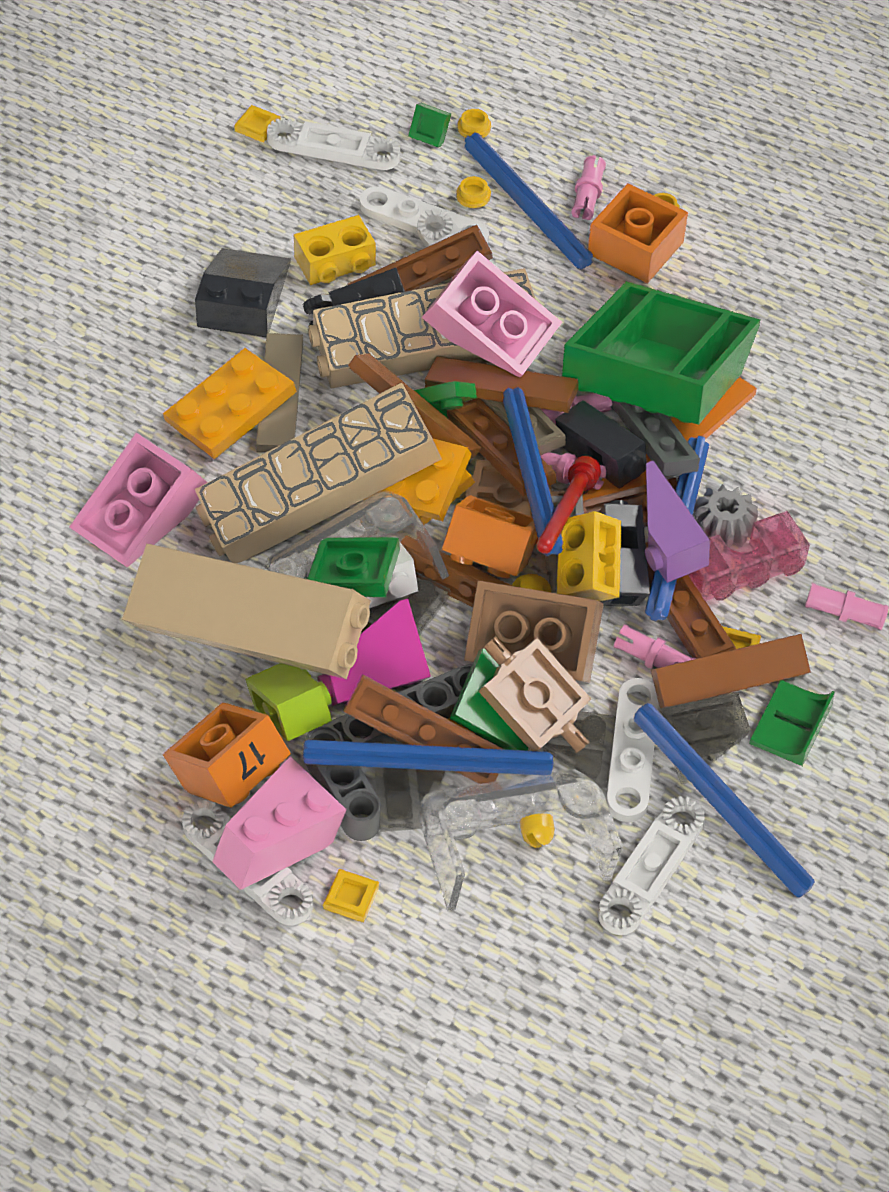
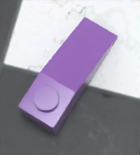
M655 462L646 463L648 548L645 549V556L650 567L654 571L659 570L668 583L709 566L710 540Z

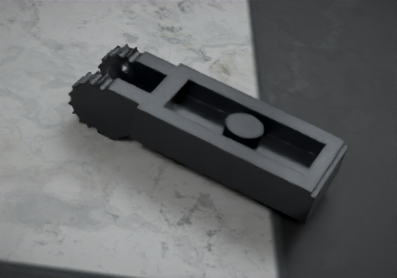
M393 268L328 292L329 294H319L307 299L303 303V309L306 314L310 315L316 309L402 293L405 290L397 268Z

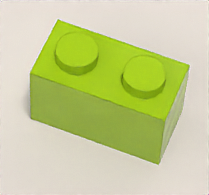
M279 663L245 679L255 711L267 714L278 733L287 741L332 721L328 705L332 703L330 693L325 684L314 680L306 669Z

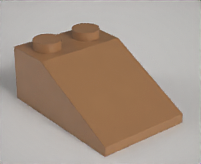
M478 581L464 661L474 662L478 651L495 636L511 654L523 650L529 643L538 638L574 680L590 683L604 603L593 599Z

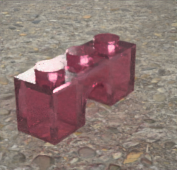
M785 511L753 522L749 545L753 551L737 552L730 549L720 535L710 537L709 566L688 575L705 601L713 598L718 601L730 597L735 590L747 586L758 588L764 585L769 578L783 573L785 576L798 573L806 564L810 543L789 512Z

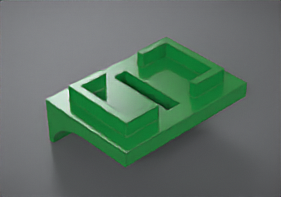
M780 680L749 744L803 767L833 705L835 691L829 694H817ZM775 715L780 716V717H782V718H785V719H787V720H789V721H792V722H794V723H797V724H799V725H801V726H804V727H806V728H809V729H811V730H810V731L805 730V729H803V728H801V727H798V726L793 725V724H791V723H789V722H786V721H784V720H781V719L775 717Z

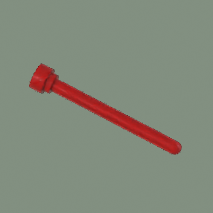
M581 456L573 461L568 470L570 484L537 542L539 552L546 554L552 550L583 491L592 489L601 476V467L594 458Z

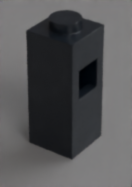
M582 400L570 408L568 413L564 412L555 418L556 426L565 434V445L562 447L568 453L575 455L576 458L589 456L594 458L599 465L605 466V478L620 489L646 471L645 441L586 401Z
M623 500L610 501L604 504L598 513L621 520L619 598L600 602L604 603L603 606H639L650 594L648 566L645 556L646 543L642 505H629L628 502Z

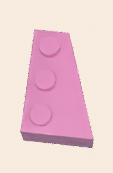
M290 756L225 825L212 862L242 890L332 844L346 809Z

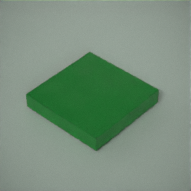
M321 538L307 579L353 589L364 597H386L400 552L399 538Z
M481 648L476 655L450 719L504 750L528 751L526 744L478 692L493 678L496 669L499 667L490 654Z

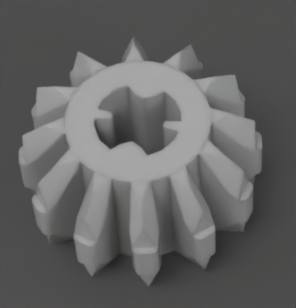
M722 484L718 492L707 488L704 496L698 497L695 503L693 517L708 538L711 537L710 543L712 548L718 544V541L724 542L727 551L732 546L733 541L743 547L747 537L752 538L756 531L758 506L752 504L751 494L740 495L739 487L730 491Z

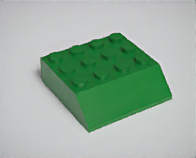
M626 281L564 344L562 377L578 379L579 391L596 393L609 397V399L615 402L629 403L642 407L648 412L662 413L675 417L684 423L699 425L742 374L761 319Z

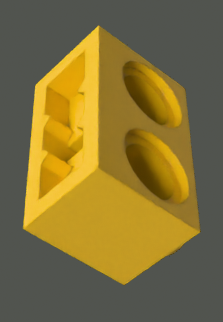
M359 215L293 234L294 258L310 285L320 282L330 283L337 277L353 272L363 273L370 267L376 266V242Z
M596 511L569 517L561 532L563 550L558 554L557 594L593 599L599 602L619 598L621 520Z

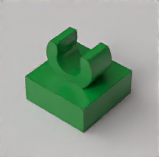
M422 102L416 104L408 137L438 148L441 147L445 141L452 113Z

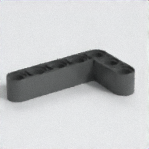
M473 664L460 666L398 693L448 719L453 712ZM349 714L333 719L331 722L309 731L305 741L321 740L405 745ZM362 735V736H367V737H365V738H357L356 736ZM306 764L312 777L346 809L340 824L346 835L356 841H366L376 836L380 830L381 804L379 797L361 767ZM344 782L348 783V785L341 786L337 785V783ZM364 814L368 817L357 818L355 815Z

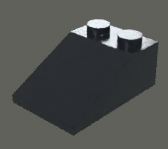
M221 248L203 273L195 297L197 327L267 337L278 306L291 258Z

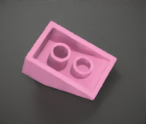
M478 251L461 266L421 317L450 342L518 377L524 374L562 323Z
M135 433L69 527L128 568L143 555L146 543L155 545L188 517L199 501L195 489L208 482L194 470L146 438Z

